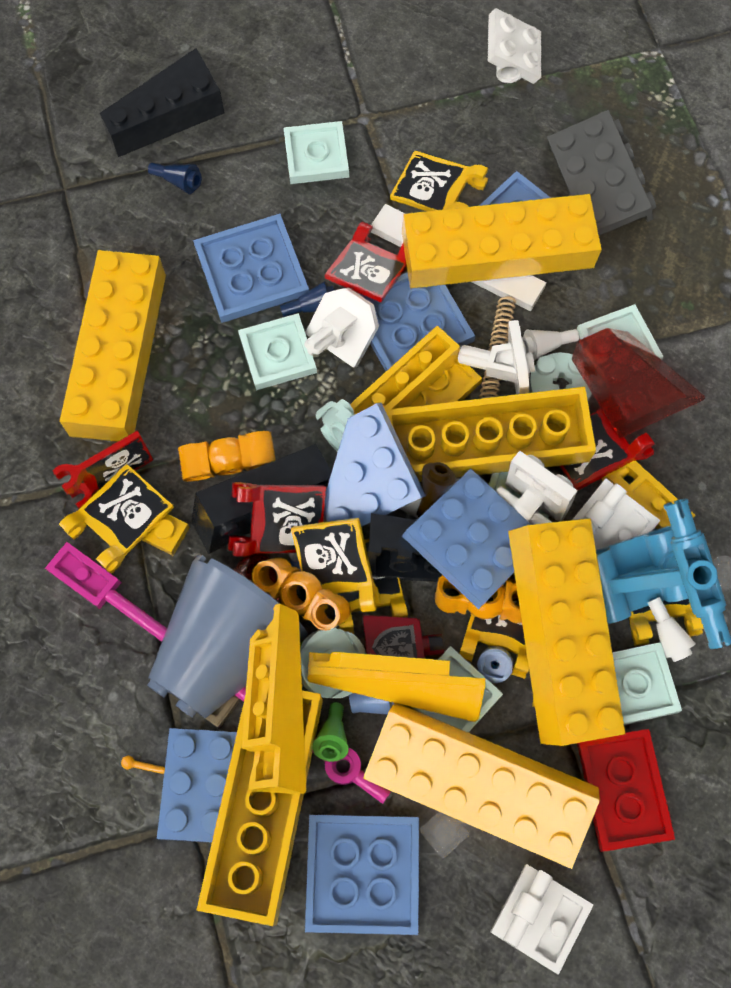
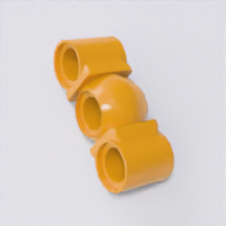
M257 431L238 435V438H221L212 441L211 444L208 442L191 443L178 448L183 481L186 482L205 480L216 477V475L236 474L242 472L244 468L250 471L276 460L270 431Z
M273 558L262 561L254 567L252 581L264 592H269L270 596L274 599L280 597L282 605L297 611L299 615H304L303 618L311 621L316 628L330 630L345 623L349 618L350 605L343 596L333 594L329 588L323 589L321 582L315 575L300 571L297 567H292L286 559ZM270 567H273L277 572L278 578L276 583L269 577ZM298 585L302 586L306 591L305 602L301 601L297 596L296 590ZM326 604L331 605L335 610L336 617L334 621L325 614Z
M443 575L439 578L435 593V603L443 612L455 613L458 611L465 615L468 610L473 616L482 620L493 619L500 615L499 620L508 619L516 624L522 623L520 606L513 602V599H518L516 583L506 580L505 586L502 585L491 596L493 601L486 602L478 609ZM452 588L455 589L459 593V595L449 596L446 593H444L443 590Z

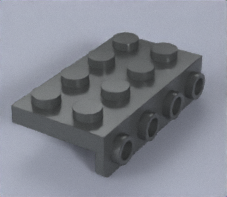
M609 110L547 136L549 146L570 196L590 194L598 235H602L642 217H645L646 221L649 222L653 220L652 210L656 209V203L651 191L645 193L642 186L645 184V178L641 168H634L632 160L635 159L633 150L629 142L624 144L621 139L624 136L619 119L613 120Z

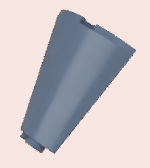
M197 555L192 561L148 677L150 682L147 684L149 688L162 697L170 693L179 699L175 706L192 718L196 713L203 718H207L246 686L250 639L257 629L265 630L274 617L273 608L276 604H279L258 586L224 564L212 558L207 564L204 563L206 557L203 555ZM299 622L301 643L308 633Z

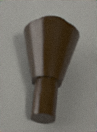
M435 462L424 465L421 487L426 496L421 498L416 512L418 517L422 516L455 482V474L446 464Z

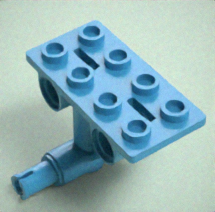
M687 498L674 501L675 504L670 502L664 505L671 525L596 550L608 624L627 619L631 616V611L649 606L647 602L657 597L667 602L689 599L693 614L697 618H701L709 648H722V642L726 646L731 644V636L723 611L726 610V601L718 580L717 570L713 564L704 533H701V530H696Z

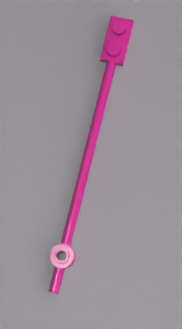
M68 542L64 544L45 567L49 573L98 609H101L107 601L162 642L167 628L115 591L121 584L120 580ZM246 686L235 694L243 702L246 695ZM348 748L347 756L342 759L350 763L348 772L340 773L337 771L336 767L339 761H325V771L334 783L347 785L353 782L382 804L390 795L391 791L363 779L365 772L361 770L360 758L351 748Z

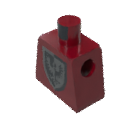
M363 616L367 654L425 659L424 656L444 654L442 634L422 636L420 619Z

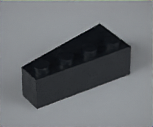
M195 48L99 114L117 156L121 157L220 116L225 112L220 89L199 51Z
M314 444L196 492L191 522L208 554L229 544V536H244L251 532L253 502H237L236 498L232 497V484L234 482L256 485H324L327 489L332 471L317 445Z
M371 513L369 564L372 577L438 582L442 574L402 537L404 532L416 520Z

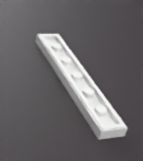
M385 204L371 224L373 226L371 233L401 247L403 244L402 222L403 214L405 213ZM532 275L472 282L500 297H513L516 300V305L529 311L533 309L546 286L545 281Z

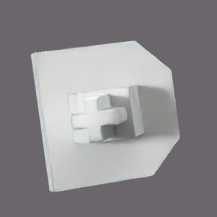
M349 287L325 293L305 331V334L309 337L304 343L307 353L311 356L314 354L319 355L327 349L353 368L358 367L379 328L374 304Z
M518 320L508 322L507 344L492 346L491 351L463 345L458 353V362L460 364L485 369L486 376L514 382L516 394L529 393L530 372H535L532 352L526 353Z

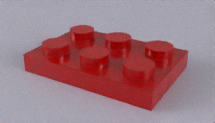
M649 729L577 743L585 782L599 788L600 801L593 816L600 852L675 840Z

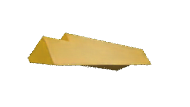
M279 603L273 608L274 617L265 630L257 629L250 639L241 748L251 752L255 751L249 790L304 794L306 793L299 614L297 611Z
M309 652L307 680L310 683L476 722L479 719L486 678L449 676L450 661L345 652H331V654Z

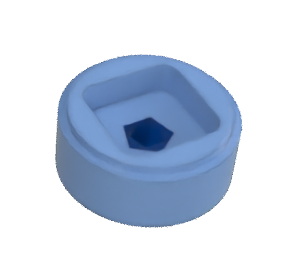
M488 647L481 653L478 659V671L491 683L503 682L511 675L513 658L502 647Z

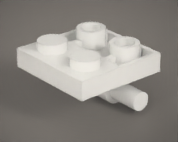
M519 450L511 461L505 485L521 495L520 499L501 486L496 492L532 525L552 523L538 512L540 509L558 522H561L568 513L578 490L573 488L572 482L563 475H554L544 468L545 466L540 459L530 454L525 455Z
M604 479L572 519L591 518L596 550L651 532L660 522L657 517L629 497L623 487L617 483L614 485L608 479Z
M526 864L490 932L559 975L593 904L552 880L553 877L542 870L537 871Z

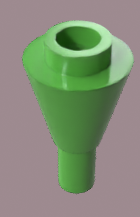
M337 702L330 705L328 719L318 733L312 747L317 757L329 762L342 760L347 756L349 750L342 722L344 707Z

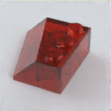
M606 328L578 340L571 358L619 438L686 409L706 398L628 331Z

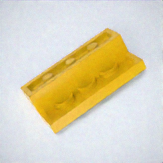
M436 326L350 405L355 415L376 403H382L384 409L388 410L463 401L482 383V377L470 366L458 362L460 345L439 326Z

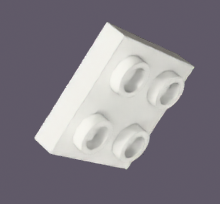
M495 8L489 14L488 62L496 65L498 80L504 83H513L523 78L534 84L541 78V31Z

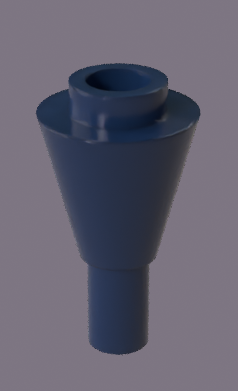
M151 162L148 166L149 174L164 178L187 194H192L200 187L202 176L196 164L164 166Z
M324 281L299 297L298 300L280 305L283 317L302 311L303 313L316 312L324 294L335 291L334 286H327Z

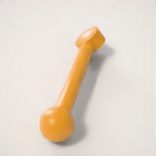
M130 755L123 757L121 760V765L126 770L134 767L164 774L165 767L136 761Z

